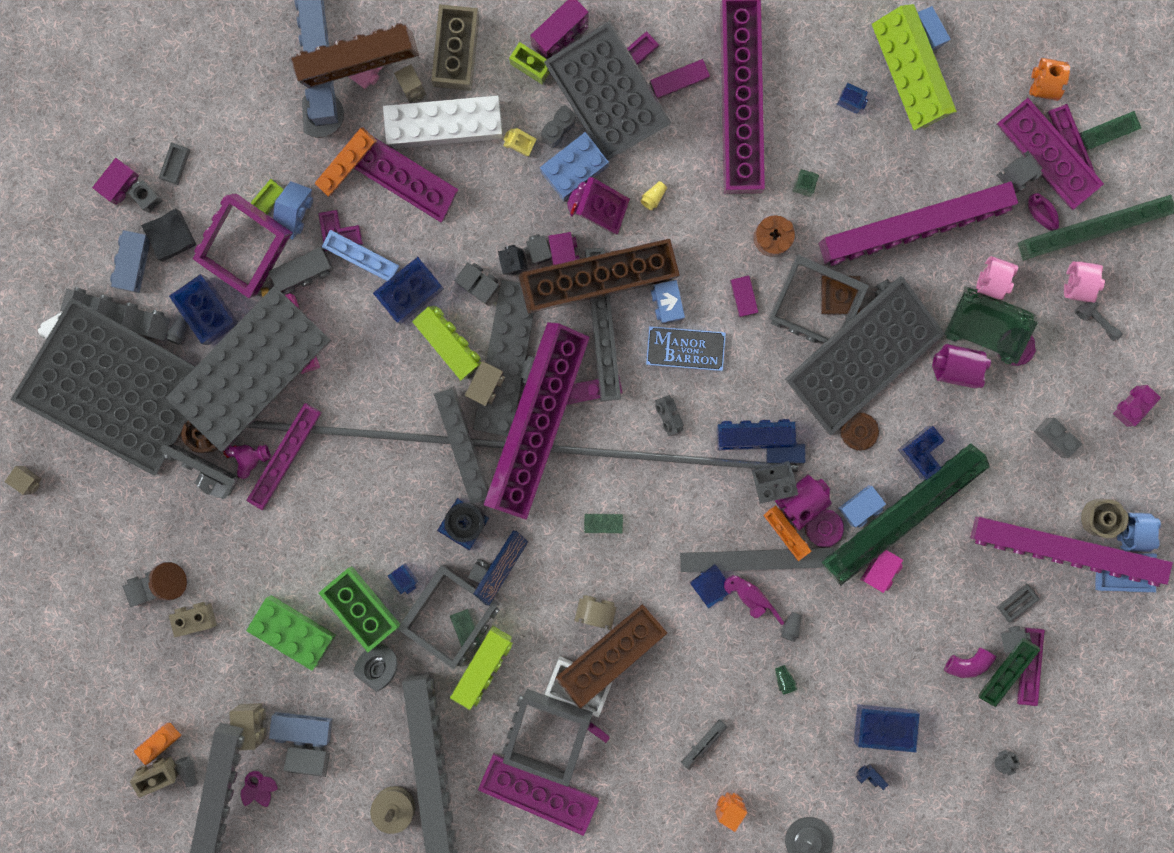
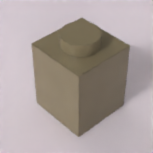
M15 466L4 482L22 495H30L35 493L40 487L38 483L41 481V478L24 466Z

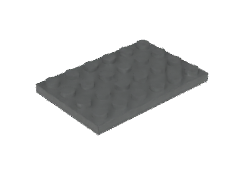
M610 20L544 61L591 139L607 160L671 124L670 119Z

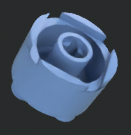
M1127 512L1128 525L1123 532L1117 535V540L1121 541L1123 545L1120 546L1121 549L1136 552H1150L1153 549H1158L1160 545L1158 539L1161 526L1160 520L1150 513Z

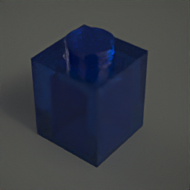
M847 82L836 105L857 114L860 109H865L869 100L866 98L868 92Z
M406 563L388 575V578L400 595L404 592L409 594L417 588L415 584L419 581Z

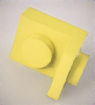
M518 128L508 130L505 134L503 146L512 148L524 156H529L536 138Z

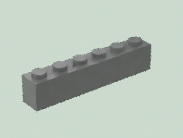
M455 386L434 393V397L470 504L486 500L489 487Z

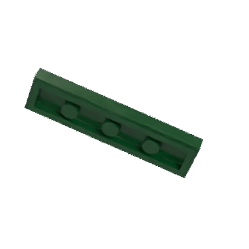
M1022 638L978 695L979 698L996 707L1039 653L1040 647Z

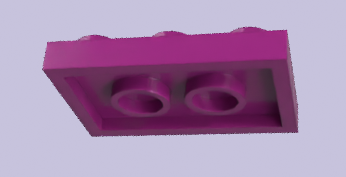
M588 177L576 214L602 229L618 235L630 199L599 180Z

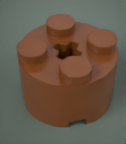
M778 215L764 218L755 229L754 244L763 255L777 257L791 247L794 242L795 231L792 222ZM773 232L778 236L776 240H773V236H770Z

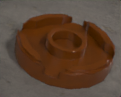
M856 413L841 426V438L851 449L865 450L871 448L879 437L878 424L871 415Z
M163 562L155 566L149 574V588L152 594L160 600H175L182 596L186 590L187 577L184 570L178 564Z

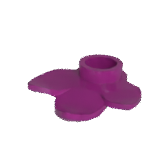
M259 771L249 772L245 777V786L241 789L240 793L244 806L249 805L255 800L262 806L267 807L271 800L270 792L278 789L275 780L271 777H264ZM256 777L258 783H253L252 778Z

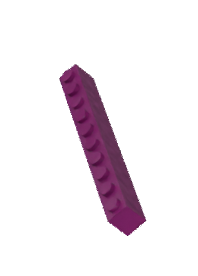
M975 516L970 539L975 540V544L987 546V543L995 544L994 548L1004 551L1008 547L1014 549L1013 553L1025 555V552L1033 553L1032 557L1042 560L1047 556L1052 558L1051 562L1063 564L1064 561L1071 562L1070 566L1081 569L1085 565L1090 567V571L1102 573V570L1110 571L1109 575L1119 578L1123 574L1129 576L1128 580L1141 582V579L1148 580L1149 585L1160 587L1161 583L1168 585L1173 562L977 516Z

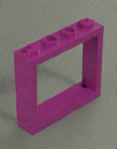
M237 193L224 196L220 204L222 206L213 215L211 226L203 233L204 239L195 248L193 260L250 299L258 295L261 290L260 288H262L269 276L268 271L273 269L293 232ZM233 206L276 235L249 284H246L206 256Z

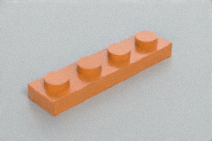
M361 127L316 180L315 184L328 197L331 196L377 140L364 127Z

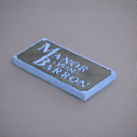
M649 326L646 365L723 371L726 333Z

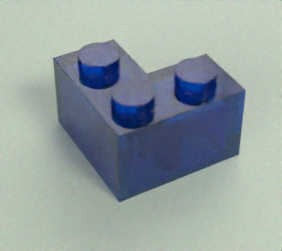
M927 426L897 450L921 480H927L941 469V466L930 452L945 440L934 426Z

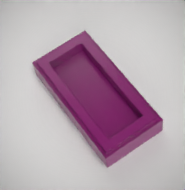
M646 31L627 49L638 66L659 47V44Z
M750 276L730 280L739 317L758 313Z

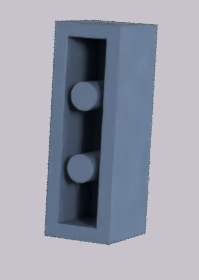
M123 230L122 235L118 239L119 251L114 258L115 270L110 277L111 287L140 293L150 241L147 235Z
M275 712L271 716L269 739H275L274 742L277 743L293 741L295 745L311 743L314 747H324V745L330 742L333 718Z

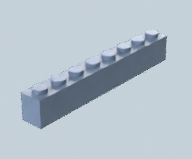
M294 0L296 10H299V16L296 19L298 28H301L299 43L301 47L303 46V51H308L309 53L315 51V48L326 45L329 47L324 0ZM331 81L305 89L306 100L310 103V107L307 108L309 120L312 119L315 126L338 123L334 82Z

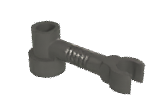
M1097 301L1095 303L1085 302L1075 310V314L1084 321H1087L1091 316L1096 319L1106 330L1108 337L1112 341L1118 340L1123 335L1119 329L1107 322L1096 310L1099 306Z

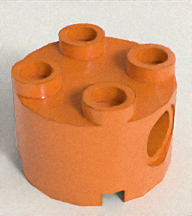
M1041 58L1038 67H1034L1031 74L1034 83L1030 87L1029 95L1055 101L1060 100L1065 91L1062 90L1063 85H1067L1069 79L1070 65L1067 64L1068 62Z

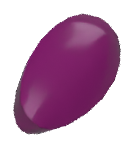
M1039 193L1030 195L1028 207L1034 219L1049 231L1057 230L1059 228V217L1052 203Z

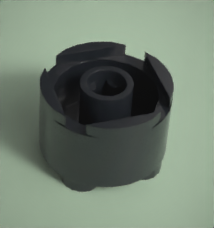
M462 502L453 506L447 512L444 520L447 533L458 542L474 540L481 534L485 525V517L482 510L477 505L470 504V502ZM464 517H466L467 521H470V524H467L466 527H463V523H460V520L464 519Z

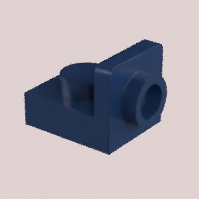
M870 764L862 766L857 771L858 775L856 778L861 784L868 779L875 788L880 786L884 790L889 786Z

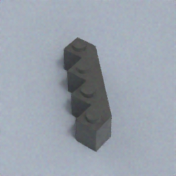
M75 287L74 290L66 289L60 311L64 310L72 297L135 333L165 340L171 319L164 317L163 312L153 310L152 313L138 309L139 305L129 302L126 305L112 302V297L102 294L100 298L86 294L87 290Z

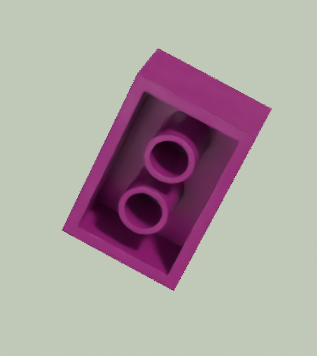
M567 0L530 35L532 47L539 55L546 59L555 55L562 48L572 44L575 40L574 37L578 33L581 35L588 29L589 12L578 0Z

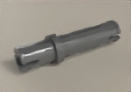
M718 719L716 724L696 746L693 745L691 747L692 750L680 762L690 770L700 758L705 756L704 753L728 729V726Z

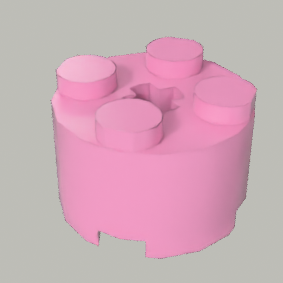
M990 256L985 262L988 266L983 272H980L976 285L977 293L997 300H1003L1006 293L1010 294L1013 289L1014 283L1011 281L1018 271V266Z
M1073 261L1066 273L1070 276L1068 284H1064L1065 298L1095 303L1098 292L1103 290L1105 280L1101 279L1103 265Z

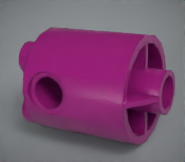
M945 344L934 355L932 368L937 381L977 389L983 388L985 384L984 375L985 371L990 368L991 359L987 358L984 351Z
M808 474L796 483L799 495L775 500V503L781 510L784 508L783 513L789 521L794 520L792 523L799 531L832 505L830 500L831 489L823 479L814 480Z

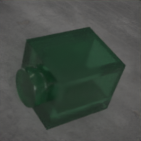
M800 169L797 173L792 192L810 197L814 193L819 174Z

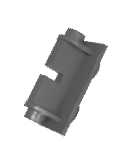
M667 395L655 400L656 411L661 416L663 429L667 432L668 436L683 431L684 424L680 414L674 416L672 412L678 410L674 399Z

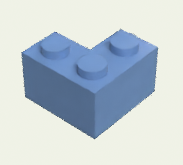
M290 181L275 201L273 219L293 232L290 237L293 240L303 230L304 223H302V218L305 215L306 209L311 208L313 198L311 197V188Z

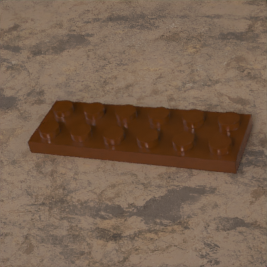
M642 604L561 672L555 680L581 709L668 633Z

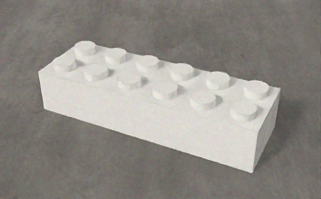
M498 96L383 106L386 144L393 149L503 139Z

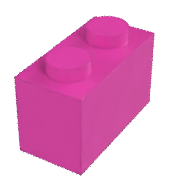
M879 547L860 580L884 593L885 590L888 591L891 588L894 575L901 571L903 559Z

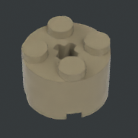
M1094 499L1087 502L1083 508L1081 522L1084 530L1093 536L1114 538L1126 529L1128 514L1122 505L1115 500Z
M583 595V599L579 598L574 621L579 622L580 618L582 619L581 623L605 628V625H607V629L612 630L617 607H614V602L602 600L599 603L595 602L596 598Z

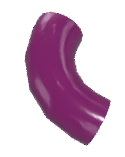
M979 647L977 653L969 659H962L952 655L948 659L944 671L959 678H974L985 673L995 662L997 656Z

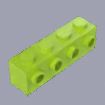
M428 306L412 321L413 324L460 381L467 379L479 368L481 364L480 356L468 347L467 340L458 335L456 327L443 317L444 313L439 307Z

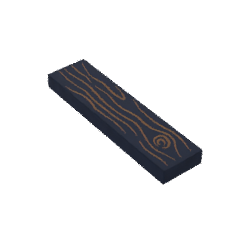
M513 530L473 593L485 605L489 606L528 544V541L518 531Z

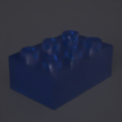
M417 256L374 291L373 294L393 319L401 325L442 292L444 288Z
M202 274L169 295L201 344H211L238 324V321L208 277Z
M857 704L854 743L861 748L916 753L920 714L914 709Z

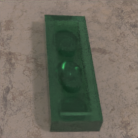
M1132 111L1079 134L1086 151L1135 132L1141 129V125L1135 111Z

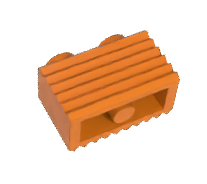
M168 722L138 746L134 753L144 765H147L180 738L181 734Z

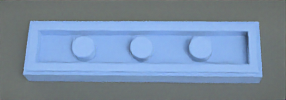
M332 230L329 231L322 245V248L390 283L400 266Z

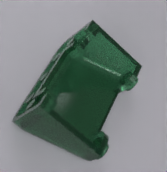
M964 286L944 331V335H947L946 338L954 342L962 339L968 340L997 352L1001 357V361L1007 364H1012V362L1018 364L1038 324L1037 316L1018 306L977 293L978 290Z

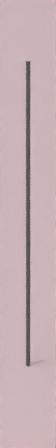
M253 421L247 428L288 431L292 424ZM314 426L310 432L450 444L448 436ZM472 438L474 446L503 449L506 442ZM552 445L550 451L552 453L750 469L778 464ZM790 464L792 471L798 472V465Z

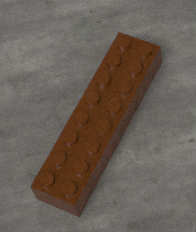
M665 239L522 272L518 277L528 314L674 280L680 274L671 240Z

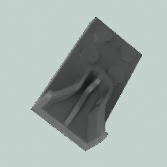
M172 442L163 444L160 452L164 453L163 457L171 461L176 459L182 462L181 466L189 470L194 468L200 471L195 484L206 494L225 499L232 493L239 480L237 475Z

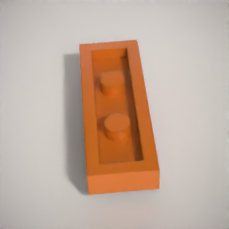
M776 505L763 515L798 561L812 552L808 544L799 536L796 528L786 519L783 511Z

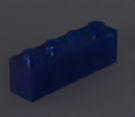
M780 419L778 422L760 420L759 423H751L750 420L740 421L739 424H732V421H722L716 428L717 451L794 448L797 444L795 422H790L789 419Z

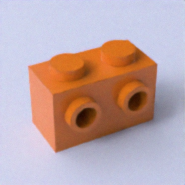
M727 792L725 796L722 795L719 798L715 813L718 822L736 832L748 812L745 803L742 802V797L736 793L731 795Z

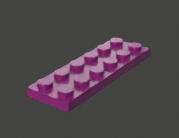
M1029 98L1025 99L996 124L1024 157H1026L1024 153L1029 150L1043 168L1041 176L1071 210H1074L1104 185Z
M375 138L377 142L354 169L442 223L459 189Z
M493 753L479 785V791L582 836L585 835L599 798L574 787H567L504 764V757Z

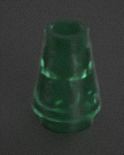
M782 665L775 668L779 691H782V694L785 695L797 690V683L786 666Z

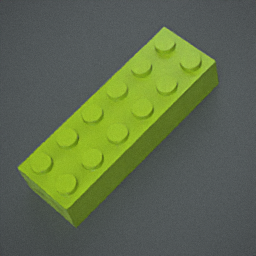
M901 5L872 23L871 25L913 130L926 128L957 112L915 5Z

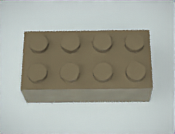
M439 4L431 78L434 87L472 91L480 16L478 8Z

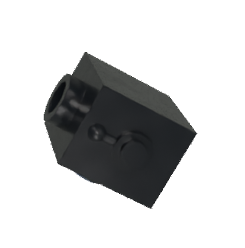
M516 245L504 247L505 250L498 251L503 274L512 276L528 271L524 249L516 247Z

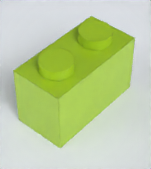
M519 42L509 57L510 65L542 85L550 74L544 63L547 59Z

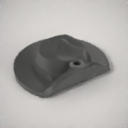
M306 96L302 98L304 134L315 138H325L338 131L344 120V109L336 96L338 123L315 126L312 119L309 120L307 108L310 107V103L306 100Z
M377 645L369 652L365 650L355 664L354 675L377 693L385 688L396 674L398 666L396 654L392 649L384 645Z
M804 817L793 822L788 828L785 836V846L788 853H831L833 836L829 827L820 819Z

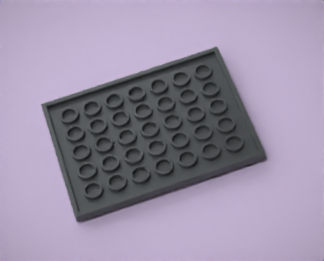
M71 297L10 400L155 476L165 460V457H163L164 453L160 452L163 444L168 442L175 443L182 431L183 425L188 421L166 397L196 366Z

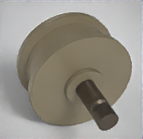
M399 786L387 787L378 793L371 805V820L376 828L384 833H399L409 826L415 814V801L406 789Z

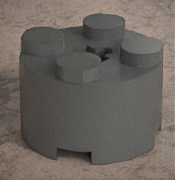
M1029 150L1024 153L1026 157H1018L1003 169L1004 174L999 172L996 175L1003 184L1012 181L1015 194L1027 186L1025 183L1028 180L1034 181L1043 174L1041 171L1043 168Z

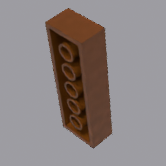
M397 23L392 25L391 29H377L367 36L364 34L356 35L350 41H336L333 46H319L315 48V51L309 53L308 51L298 52L291 60L297 81L307 88H311L418 57L419 52L413 32L406 24Z

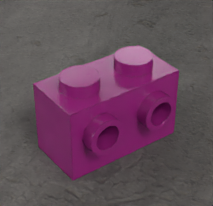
M1148 385L1135 386L1130 391V395L1126 400L1121 401L1113 413L1126 427L1136 426L1161 399Z

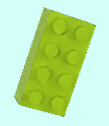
M492 625L450 697L452 700L469 710L473 705L477 707L484 694L481 692L482 689L487 690L494 677L491 675L492 672L497 673L503 662V659H501L502 655L507 656L513 645L510 642L512 636Z

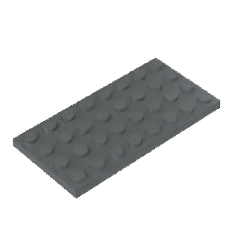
M899 276L788 375L785 381L825 431L832 435L945 333L905 278Z
M273 286L173 389L166 399L216 448L224 452L332 340L276 286Z

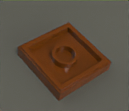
M821 276V314L847 315L858 290L826 276ZM848 276L860 281V276Z

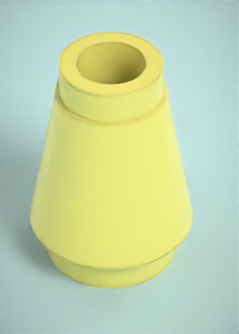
M658 181L657 184L642 195L640 200L642 205L649 210L657 208L667 190V186Z

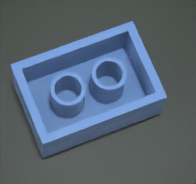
M584 132L540 167V172L560 198L565 201L570 197L572 191L578 188L581 182L587 183L588 177L595 178L608 168L609 161L587 133Z

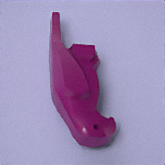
M732 575L725 580L724 588L726 592L731 594V591H737L741 601L750 608V615L753 618H759L768 608L781 625L784 624L775 608L758 587L736 575Z

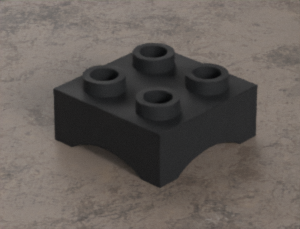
M176 208L160 218L141 225L159 261H166L197 245L181 211Z

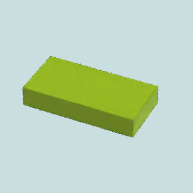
M270 179L251 201V204L268 215L273 209L276 199L284 189Z

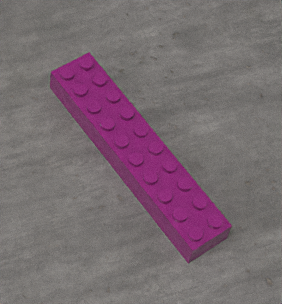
M721 0L724 194H762L765 190L761 0Z
M1012 181L834 234L825 237L818 244L824 264L835 266L846 261V258L852 261L865 255L864 253L866 252L867 255L878 253L883 247L886 250L892 249L902 244L901 242H904V244L914 242L920 236H922V239L934 236L939 230L940 233H945L956 228L957 225L961 228L970 225V223L976 220L977 223L985 221L994 216V214L995 217L1007 214V212L1013 210L1012 207L1017 205L1018 201Z
M547 322L484 506L527 520L584 356L589 336L560 323Z

